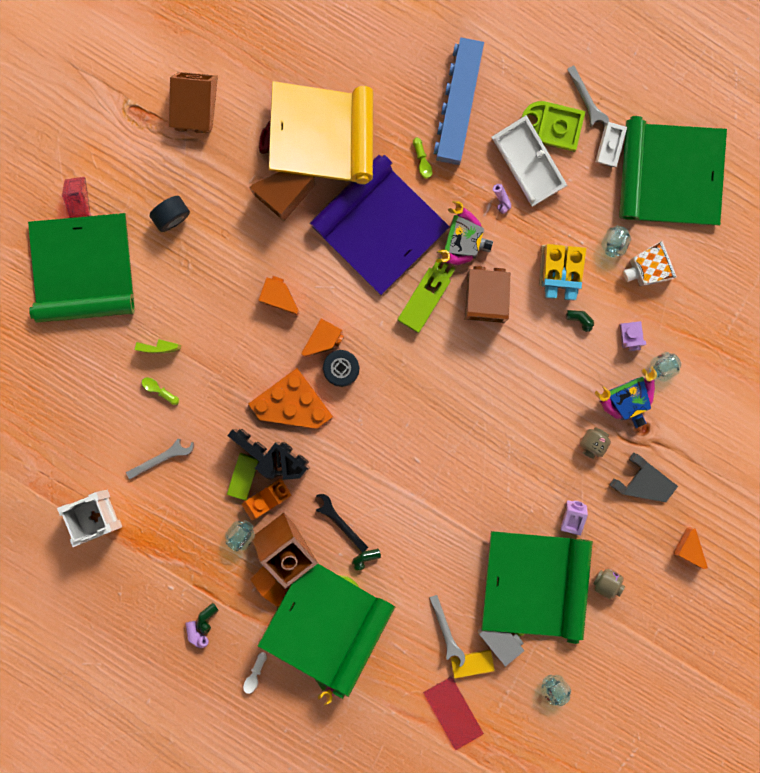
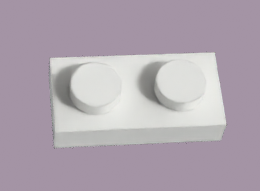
M611 122L605 123L595 162L617 167L627 127Z

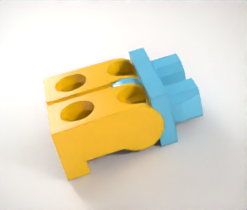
M546 244L544 246L542 287H545V298L556 299L558 288L565 289V300H576L578 290L582 289L587 248L566 247L554 244Z

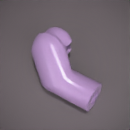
M496 184L493 187V191L500 202L497 209L502 214H505L507 210L511 209L512 204L503 186Z
M196 621L186 622L188 641L198 648L206 647L209 640L205 635L197 631Z

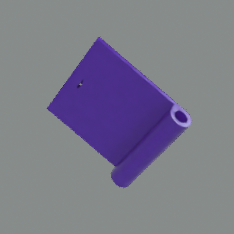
M378 155L373 160V179L367 184H358L351 181L309 223L380 295L450 228L393 171L391 167L393 163L386 155Z

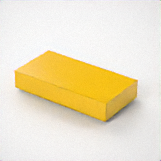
M490 649L464 654L465 661L461 667L459 666V657H450L454 678L495 671Z

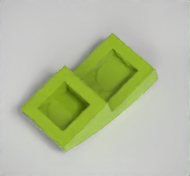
M158 339L156 347L136 342L134 350L145 353H169L180 350L182 345Z
M243 453L239 454L227 495L245 501L248 499L256 474V469L254 468L259 463L257 459Z

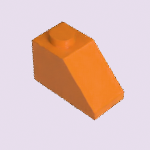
M272 276V279L266 277L259 302L299 315L300 311L287 285L283 283L284 279Z
M321 318L301 354L308 357L332 350L335 345L339 347L344 338L341 335L343 330Z

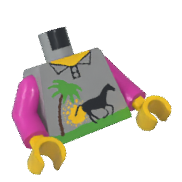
M452 201L456 208L455 210L449 208L448 211L457 215L453 217L445 250L437 251V253H441L442 259H436V262H446L458 266L471 262L473 258L477 257L478 250L490 253L493 241L482 238L484 228L481 226V222L470 211L465 209L461 202Z

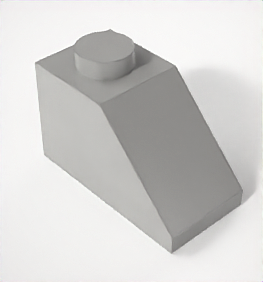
M481 628L478 630L479 635L505 667L524 652L521 646L524 643L517 634L513 636L509 632L484 631Z

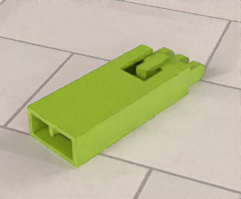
M437 262L432 269L429 267L397 321L417 333L421 331L450 284L451 280L449 279L456 269L452 266L447 273L445 270L449 264L446 262L442 268L438 267L441 263ZM433 278L431 287L435 288L437 283L441 282L434 294L426 289Z

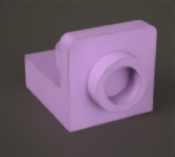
M641 321L620 324L622 348L636 351L641 350V346L647 345L643 339Z
M567 500L561 531L581 536L588 516L587 505L580 501Z

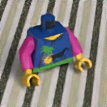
M651 367L649 374H647L645 368L642 369V374L645 378L638 377L611 390L603 386L604 392L601 395L596 391L595 395L600 399L604 411L616 419L627 420L631 418L635 428L647 424L642 413L651 409L654 399L657 372L653 367Z

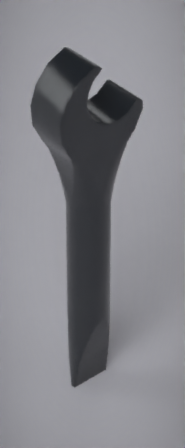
M326 494L316 495V497H321L324 501L323 507L317 508L316 511L329 517L361 552L369 548L337 514L330 497Z

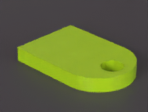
M538 101L530 104L523 112L522 117L526 115H534L536 117L537 123L533 124V127L544 145L575 152L586 111L546 101Z

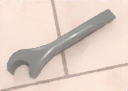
M575 66L568 68L567 70L588 109L590 127L596 122L602 123L605 127V123L609 122L608 116L601 112L594 104Z
M177 439L167 451L127 471L126 474L129 480L167 459L190 454L194 449V442H191L190 447L184 448L181 445V439Z
M438 596L429 597L445 639L447 648L446 659L449 660L451 656L459 657V666L461 667L465 661L464 652L457 646L452 637Z

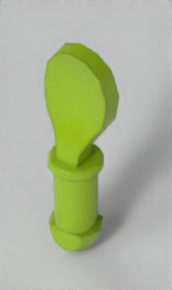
M416 137L413 140V146L417 153V159H420L419 173L423 178L429 179L432 175V167L425 158L427 155L424 152L422 140Z
M149 377L142 379L141 384L146 391L158 392L159 397H163L172 405L179 404V398L165 390V388L161 389L154 379Z

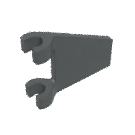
M634 452L629 457V460L639 466L640 470L626 487L616 479H613L609 484L623 495L667 502L678 487L650 465L643 457Z

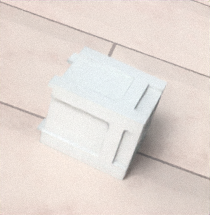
M108 489L88 495L89 497L57 508L60 516H63L71 536L70 542L72 547L122 528V524L117 519L110 502ZM92 511L100 513L98 522L91 520Z

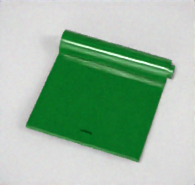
M641 116L630 117L626 121L627 130L624 142L619 218L720 226L727 129L646 124V121Z
M126 213L28 222L36 302L29 308L31 319L38 323L134 314L135 305Z
M491 531L481 630L561 636L566 638L568 643L579 644V640H584L593 541Z
M316 564L290 585L257 646L332 688V694L343 699L345 696H350L396 607L381 598L374 597L322 565Z

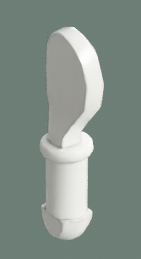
M265 652L258 654L253 669H251L252 674L244 682L243 688L248 694L253 693L258 686L257 675L261 674L260 671L267 660Z

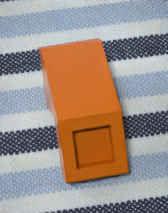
M279 479L241 505L253 521L292 495L282 479Z

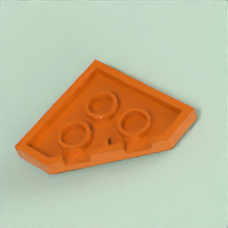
M298 368L248 403L259 420L318 429L333 417Z

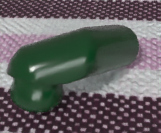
M567 310V320L579 321L582 324L583 331H592L594 320L585 311Z
M377 548L364 551L353 558L352 564H354V569L362 570L365 568L364 562L380 559V550Z
M211 603L198 615L196 627L202 634H206L211 630L208 624L209 618L219 611L214 603Z

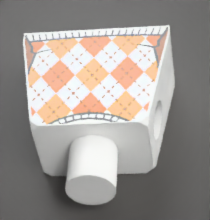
M663 241L630 260L632 268L623 271L627 282L637 279L640 286L669 281L677 277Z

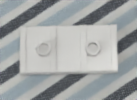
M527 115L492 136L494 143L532 207L568 186Z

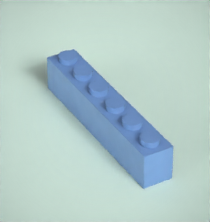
M460 37L459 44L455 43L453 56H457L455 64L451 63L449 75L453 76L452 82L447 83L445 95H448L449 98L448 103L443 102L441 115H445L444 123H439L437 133L441 135L440 142L435 143L433 153L437 154L436 161L456 165L461 163L484 46L482 41Z

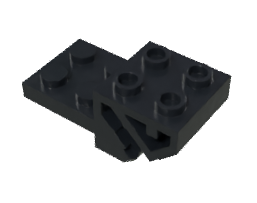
M232 429L227 435L259 461L254 469L268 480L274 479L277 476H283V480L298 479L303 477L310 468L307 465L309 461L300 454L297 456L291 452L293 448L286 442H275L266 453L267 448L258 441H255V443L249 439L251 435L243 429ZM282 466V470L277 471V467L280 468Z

